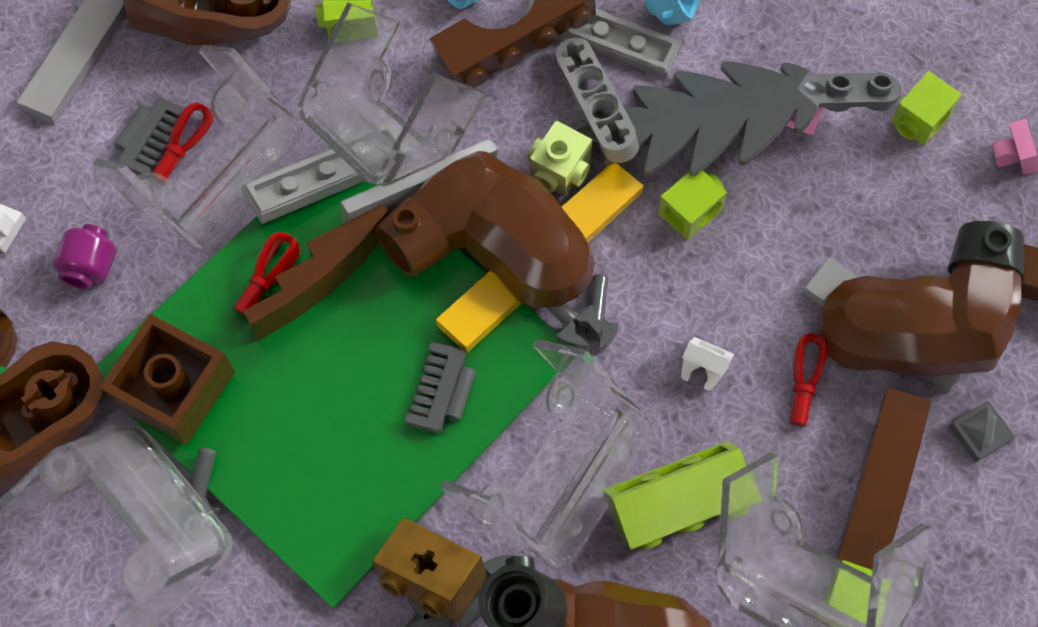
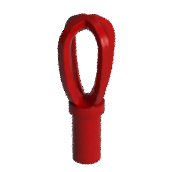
M195 102L183 109L173 127L170 143L165 147V153L150 174L153 178L165 184L180 159L185 157V152L193 148L203 138L213 123V114L208 107ZM194 111H200L203 114L202 123L189 140L179 146V139L188 119Z
M275 232L267 238L257 257L254 274L249 279L250 283L233 307L234 310L245 316L243 310L258 303L264 292H267L271 285L277 282L275 276L292 268L300 253L298 242L294 237L284 232ZM284 242H287L289 244L288 249L273 269L263 277L278 248Z
M807 333L802 335L795 349L793 363L794 399L789 424L807 426L812 396L815 395L816 391L815 386L821 377L827 360L829 344L819 334ZM814 342L819 349L818 360L812 377L808 383H805L803 378L804 348L808 343Z

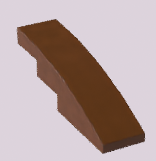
M384 204L307 242L312 258L275 276L281 291L243 310L258 341L297 319L332 293L366 261L380 244L375 235L374 228L388 215V210Z
M886 388L862 462L861 475L849 509V519L836 556V564H840L845 560L883 574L915 467L931 400L893 388Z

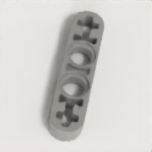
M579 37L564 40L556 48L557 63L604 157L613 163L629 161L634 158L639 150V142L634 125L590 44L585 39ZM577 55L581 59L582 66L576 69L571 56ZM595 79L599 81V84L594 89H579V86L586 80ZM611 107L614 109L612 115L607 118L598 119L593 116L600 108ZM617 129L618 135L624 143L617 145L612 139L611 132Z

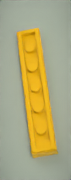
M612 163L575 194L562 208L581 230L589 243L643 193L644 185L617 163ZM489 271L436 319V326L468 353L522 302L517 301L497 275Z

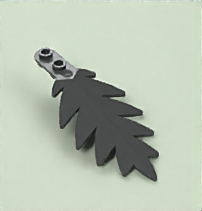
M725 61L721 63L720 70L732 83L703 74L676 71L673 78L686 94L664 88L637 85L633 87V94L644 108L623 107L635 127L639 148L651 139L644 170L645 176H651L668 164L697 134L690 168V175L694 177L712 164L738 134L744 136L739 165L745 166L774 141L794 114V132L800 134L810 124L818 108H826L834 112H843L850 107H867L874 111H885L890 109L899 100L901 85L895 78L882 72L812 74L801 66L783 63L780 68L781 74L762 67ZM611 107L600 108L597 110V115L600 119L607 118L612 115L614 109ZM588 125L576 130L591 138L592 146L598 145ZM617 129L611 132L612 139L617 145L624 143L619 137ZM603 157L604 165H609L613 163L607 160L605 157Z

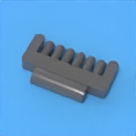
M157 98L151 109L144 105H139L114 144L117 149L123 151L118 159L120 166L142 177L150 178L152 173L150 167L155 168L157 162L143 154L156 160L161 159L162 154L149 148L148 145L162 152L166 151L165 147L167 145L153 139V137L167 144L170 143V136L158 131V129L171 135L173 127L163 121L175 125L184 108L163 98Z
M433 342L429 345L432 355L427 356L426 361L429 364L444 367V369L425 365L423 372L441 377V379L422 375L420 376V382L438 388L418 385L416 387L418 393L434 397V399L420 395L413 397L414 403L431 407V409L411 405L409 408L411 413L405 416V421L409 427L440 434L443 431L446 419L460 422L476 371L464 366L467 357L463 349Z

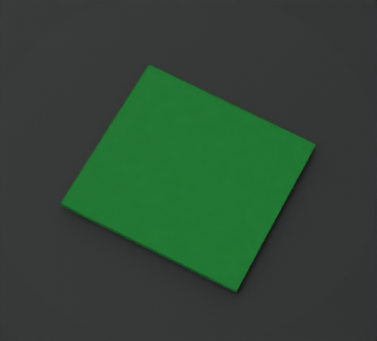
M374 178L261 224L256 216L152 313V315L225 353L235 371V374L187 446L131 416L191 474L193 473L198 450L200 448L214 450L216 457L207 490L332 609H335L375 567L373 564L374 558L404 517L417 523L579 354V351L566 348L557 343L558 332L522 303L474 348L466 353L467 358L464 366L474 369L476 374L460 422L446 419L443 431L440 434L409 427L405 421V416L411 413L409 411L411 405L431 409V407L414 403L413 397L420 395L434 399V397L418 393L416 387L424 385L438 388L421 383L420 376L427 375L441 379V377L424 373L423 367L430 365L444 369V367L429 364L426 361L427 356L432 355L429 345L435 342L461 349L436 326V319L487 273L458 249L451 250L449 257L416 276L409 277L390 260L380 244L366 261L332 293L297 319L258 341L247 318L234 310L233 307L250 283L249 279L254 274L257 257L267 238L275 232H284L296 239L300 253L292 267L312 258L307 242L341 226V202L381 185ZM284 242L278 248L263 277L273 269L288 249L289 244L287 242ZM277 282L271 285L267 292H264L258 303L281 291ZM144 321L97 364L102 373L103 380Z

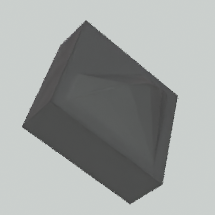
M989 401L953 421L949 426L975 463L1010 443L1015 438V435Z

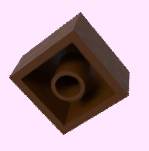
M149 314L103 380L99 389L113 406L187 446L235 374V371L225 353Z

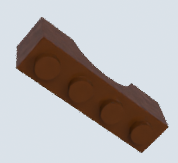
M535 0L528 14L519 22L509 27L486 29L464 18L431 37L430 41L437 59L457 91L459 92L466 87L473 89L484 83L488 76L497 70L513 67L520 62L525 54L532 50L548 47L557 39L558 35L571 28L578 29L586 25L592 16L596 14L595 0Z

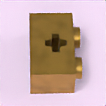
M404 517L373 560L380 579L379 584L389 594L398 598L406 595L417 601L418 605L429 615L436 618H441L444 615L456 622L459 621L487 578L481 555Z

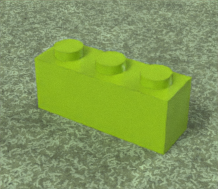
M728 441L602 489L618 535L630 550L634 548L637 550L653 548L662 542V537L677 531L684 534L698 530L704 525V520L716 515L728 517L738 514L746 508V503L757 499L741 449Z

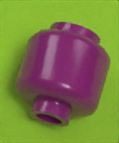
M84 224L82 228L66 230L53 259V266L59 273L58 278L63 283L81 290H90L92 286L103 284L107 279L117 252L113 242L107 238L108 233L104 229L92 224Z

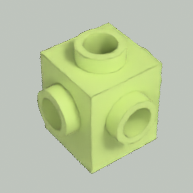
M556 120L543 139L537 138L528 152L527 159L530 160V177L539 181L549 192L555 191L566 197L573 185L579 187L583 183L589 172L590 164L588 163L591 160L592 139Z

